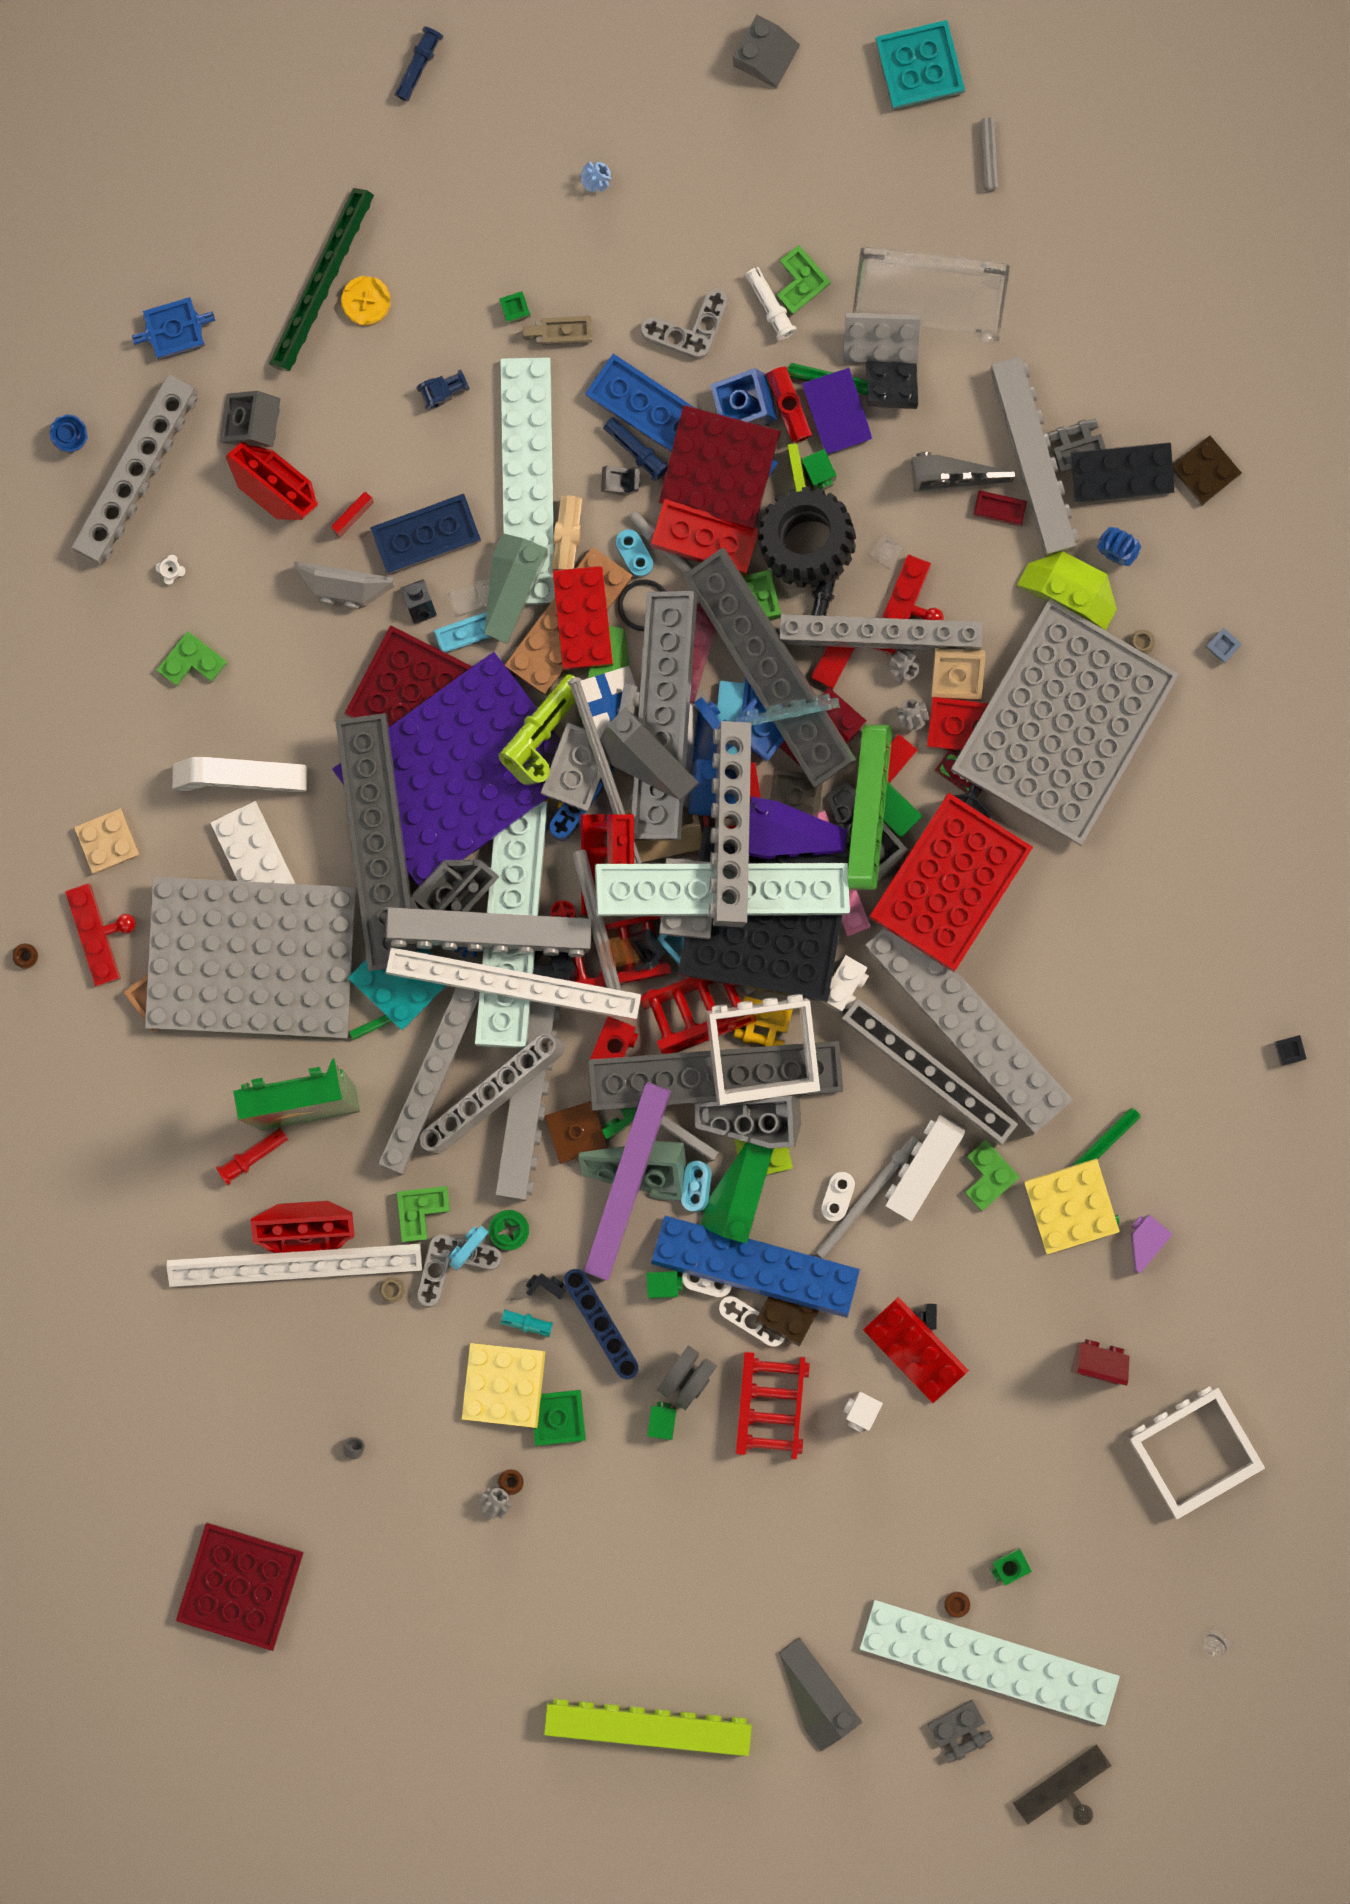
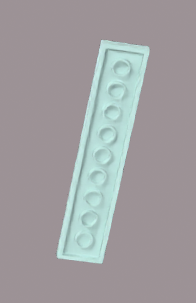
M501 359L504 534L525 538L548 549L547 559L526 605H550L555 598L554 570H552L554 519L551 359Z
M547 801L542 802L494 838L491 869L499 875V878L489 888L487 913L538 916L548 811ZM484 948L482 965L533 974L535 951H533V954H520L518 950L508 949L506 953L493 952V948ZM480 992L475 1039L476 1046L524 1049L527 1046L531 1001Z
M848 863L748 864L747 915H848L850 913L849 887L847 882ZM596 864L597 916H709V905L713 903L714 894L710 893L709 884L710 878H714V868H710V864ZM723 869L724 877L727 879L734 878V872L731 869ZM728 893L722 894V899L726 904L734 903L732 895Z
M875 1599L860 1645V1650L1104 1726L1106 1725L1120 1678L1119 1675Z

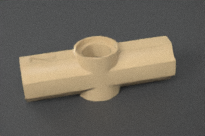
M569 495L561 496L559 518L555 524L553 543L555 544L552 562V570L554 571L574 569L576 548L579 547L581 525L579 524L583 505L582 498Z

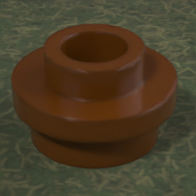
M20 944L13 951V961L20 968H31L38 960V952L30 944ZM24 952H29L30 958L27 961L22 960Z
M509 1469L499 1476L498 1486L508 1495H515L523 1488L524 1480L518 1471ZM509 1478L514 1479L516 1482L515 1486H507L506 1480Z

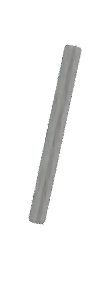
M578 850L573 852V858L588 917L591 919V929L606 988L621 991L603 916H597L596 889L587 853L585 850Z

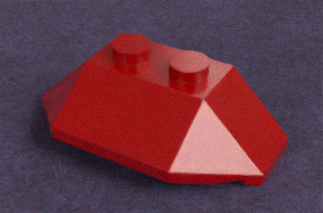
M241 442L226 455V460L238 488L275 519L303 520L318 506L311 481L275 451Z
M330 1201L276 1204L251 1218L250 1221L253 1243L258 1246L261 1245L272 1253L339 1249L348 1240L355 1237L353 1213Z

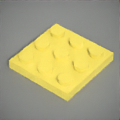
M1097 1158L1024 1181L1046 1254L1120 1232Z
M470 1343L462 1419L537 1428L546 1351Z

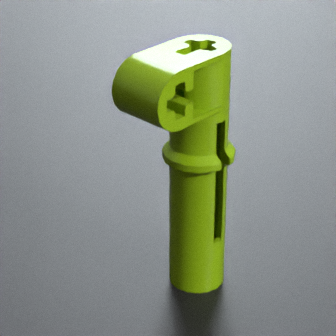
M567 674L533 715L527 716L524 719L522 728L499 754L502 764L523 785L544 782L550 774L547 761L536 749L543 740H548L551 737L550 732L575 704L576 701L571 687L568 685V681L575 677L573 675Z

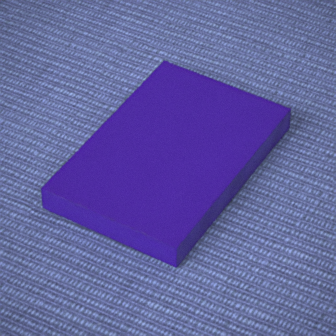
M850 368L802 383L823 448L827 454L873 439Z

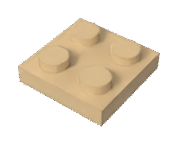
M935 648L931 697L982 699L985 650Z
M121 808L74 827L93 874L140 856Z

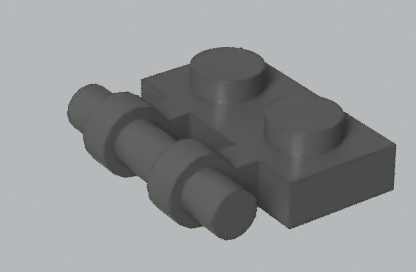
M1096 419L1090 421L1081 420L1078 421L1077 425L1067 428L1062 426L1056 428L1057 431L1048 433L1050 443L1060 440L1062 445L1053 449L1060 474L1072 470L1071 452L1106 449L1101 434L1091 436L1090 431L1098 428ZM1078 434L1082 435V440L1070 443L1068 437Z
M973 1700L928 1724L940 1748L950 1743L953 1750L944 1754L948 1763L956 1759L959 1761L964 1759L967 1753L977 1748L980 1750L986 1747L985 1744L994 1739L989 1730L979 1734L977 1728L985 1724ZM970 1732L973 1739L959 1745L956 1739Z

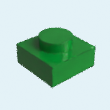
M523 291L499 298L507 324L530 317Z

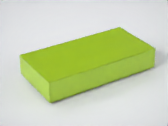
M788 444L787 452L794 489L796 492L802 491V487L806 486L798 444Z

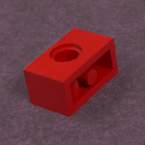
M607 1016L590 1060L626 1057L628 1048H634L639 1034L635 1033L636 1027ZM619 1040L622 1043L621 1051L611 1053L608 1050L609 1042Z

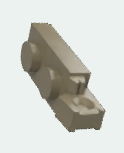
M591 316L541 318V320L535 321V326H523V339H536V344L543 345L591 343Z

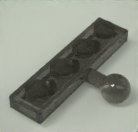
M1096 1744L1013 1804L1028 1825L1066 1798L1074 1810L1073 1818L1075 1822L1079 1825H1087L1093 1819V1811L1088 1805L1082 1804L1074 1792L1112 1765Z

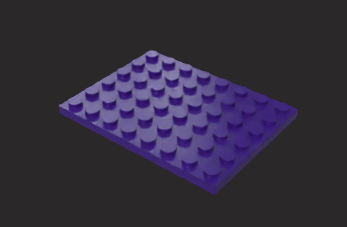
M495 652L489 654L389 727L407 871L418 886L426 880L443 860H465L549 798L540 794L544 782L523 785L499 759L500 752L524 725V719L527 716H532L537 708ZM554 730L550 732L551 737L548 740H543L536 749L547 761L549 768L560 742V738ZM339 763L332 771L344 786L341 763Z

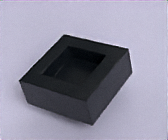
M1300 1035L1275 1041L1281 1066L1307 1059Z

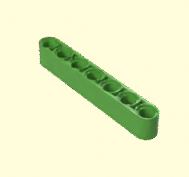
M864 725L862 729L847 876L848 887L852 890H875L877 887L892 741L890 725Z

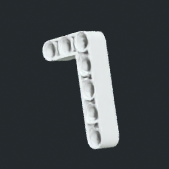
M191 757L173 764L172 789L192 791L205 786L306 792L307 766Z

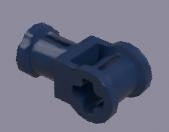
M461 369L457 371V374L446 379L443 376L432 378L420 383L416 387L417 391L421 392L427 411L444 405L452 400L451 395L459 391L470 390Z

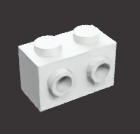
M845 955L831 980L828 1002L822 1003L839 1013H842L844 1008L849 1010L856 999L852 995L857 986L862 989L869 975L865 974L867 967Z
M858 1391L854 1400L849 1398L843 1410L847 1414L845 1419L849 1420L847 1426L861 1433L864 1428L869 1431L883 1403Z

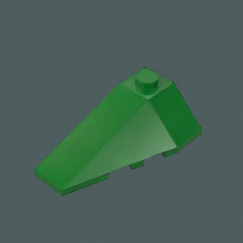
M746 1142L710 1195L700 1225L722 1237L747 1244L774 1148L770 1149Z

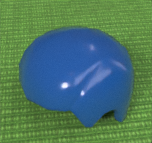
M65 414L57 417L50 426V440L60 451L71 453L80 450L87 442L86 425L75 415Z

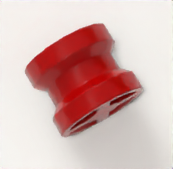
M559 900L552 905L550 915L551 917L567 916L568 918H576V911L569 901Z

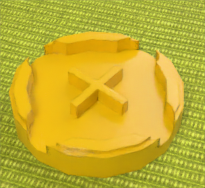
M359 276L351 280L344 287L341 305L345 315L353 323L361 326H372L381 322L388 314L391 300L386 285L379 279Z

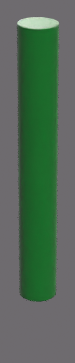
M383 1015L349 1032L352 1039L355 1040L393 1021L386 1015Z

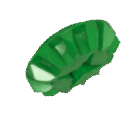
M504 1210L492 1218L489 1225V1235L497 1247L503 1250H515L526 1242L529 1236V1224L521 1213L515 1210ZM505 1220L511 1226H520L513 1232V1241L508 1234L499 1235L505 1229Z

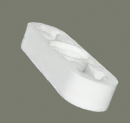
M726 1297L721 1301L719 1310L721 1315L769 1346H778L784 1341V1338L781 1337L779 1341L775 1339L773 1342H770L768 1340L769 1335L764 1331L762 1336L757 1334L763 1326L759 1325L755 1329H749L745 1325L747 1315L755 1314L758 1316L760 1312L735 1297ZM734 1301L736 1302L735 1308L739 1311H742V1307L748 1309L742 1315L740 1323L735 1320L738 1315L733 1312L730 1315L725 1313V1303L730 1304Z

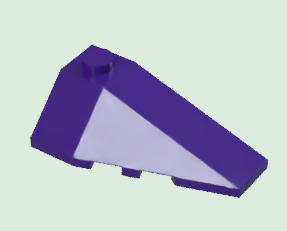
M758 797L751 798L749 811V856L772 859L775 858V855L789 854V857H797L798 853H812L814 855L844 853L846 829L778 801Z

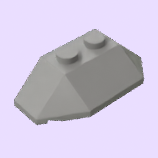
M298 561L294 562L296 571L315 598L320 599L319 603L334 605V602L344 603V607L350 609H359V606L366 607L395 585L393 577Z

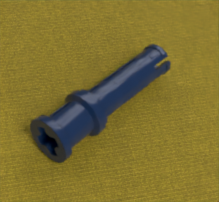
M423 27L422 31L424 33L418 45L414 46L412 60L399 87L394 93L396 97L403 101L409 102L427 62L434 58L433 52L438 42L443 39L441 33L430 27Z
M614 417L606 422L603 429L636 459V465L643 467L652 476L651 479L654 482L664 475L668 464L658 459L654 455L653 449L643 446Z

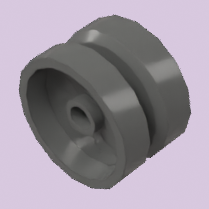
M689 1345L657 1388V1391L665 1397H669L679 1386L682 1390L675 1398V1404L685 1411L694 1398L697 1399L710 1381L709 1377L717 1367L716 1364L706 1358L702 1360L697 1369L693 1368V1364L699 1357V1352Z

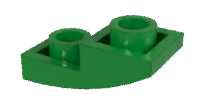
M637 1108L621 1109L624 1120L620 1121L619 1118H615L605 1123L606 1128L602 1131L607 1141L620 1134L633 1123Z

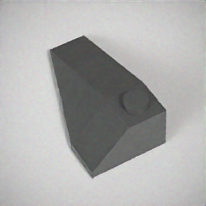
M800 1637L779 1653L805 1731L820 1751L839 1741L863 1723Z

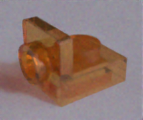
M620 937L609 939L615 967L639 961V957L628 938L621 940Z

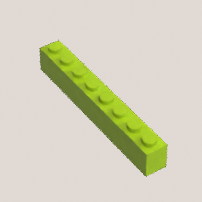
M554 1698L553 1703L548 1702L545 1736L749 1756L752 1723L747 1722L745 1717L732 1716V1720L729 1721L721 1720L722 1716L717 1714H706V1718L696 1717L695 1712L681 1711V1715H670L671 1710L655 1709V1713L645 1712L644 1707L630 1706V1710L619 1709L620 1705L604 1704V1708L594 1707V1702L579 1701V1705L568 1704L569 1700Z

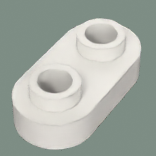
M846 1172L836 1173L829 1182L821 1207L823 1216L829 1221H839L847 1212L855 1188V1181ZM839 1180L847 1182L845 1189L838 1188L837 1183ZM831 1204L839 1206L837 1213L830 1212L829 1207Z
M682 1274L683 1283L688 1289L714 1297L726 1296L732 1287L724 1284V1287L718 1290L714 1287L715 1281L700 1278L698 1282L694 1283L690 1280L689 1274Z

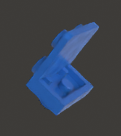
M702 697L694 702L700 713H698L692 764L697 759L712 761L713 753H717V744H713L714 728L717 729L722 721L718 716L721 713L713 701L708 703ZM731 744L725 745L726 751L733 747Z

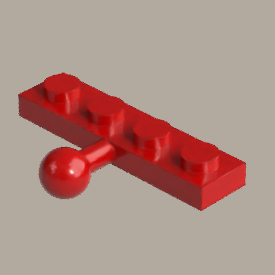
M909 554L907 555L882 618L910 619L911 615H914L924 620H944V615L940 609L933 607L927 610L916 606L931 568L930 562ZM873 648V649L879 650V651H881V652L887 653V654L892 655V656H893V655L897 652V650H898V649Z
M87 883L65 891L95 986L99 987L121 979L107 935L116 932L131 933L136 926L134 917L130 914H122L117 918L116 922L104 926L91 884Z

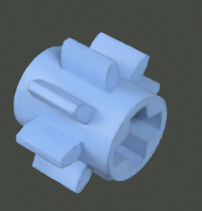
M596 161L592 164L588 162L582 168L584 172L580 174L581 183L588 191L595 193L599 189V191L603 192L610 186L608 182L611 180V172L604 163Z

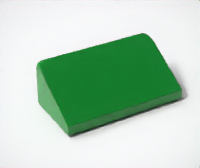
M887 781L884 822L900 837H903L923 816Z

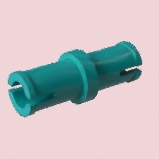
M504 1309L500 1325L521 1329L522 1333H527L528 1331L549 1338L553 1322L531 1317L532 1314L529 1313L523 1315Z

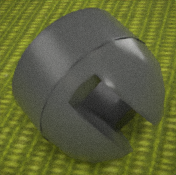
M347 1438L343 1447L345 1456L353 1460L358 1459L363 1454L365 1444L360 1438Z

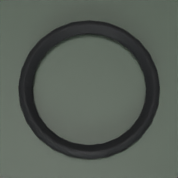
M640 579L628 584L618 599V612L622 621L630 628L638 631H644L645 626L635 625L627 619L623 611V600L627 592L638 585H651L660 592L666 591L660 584L648 579Z

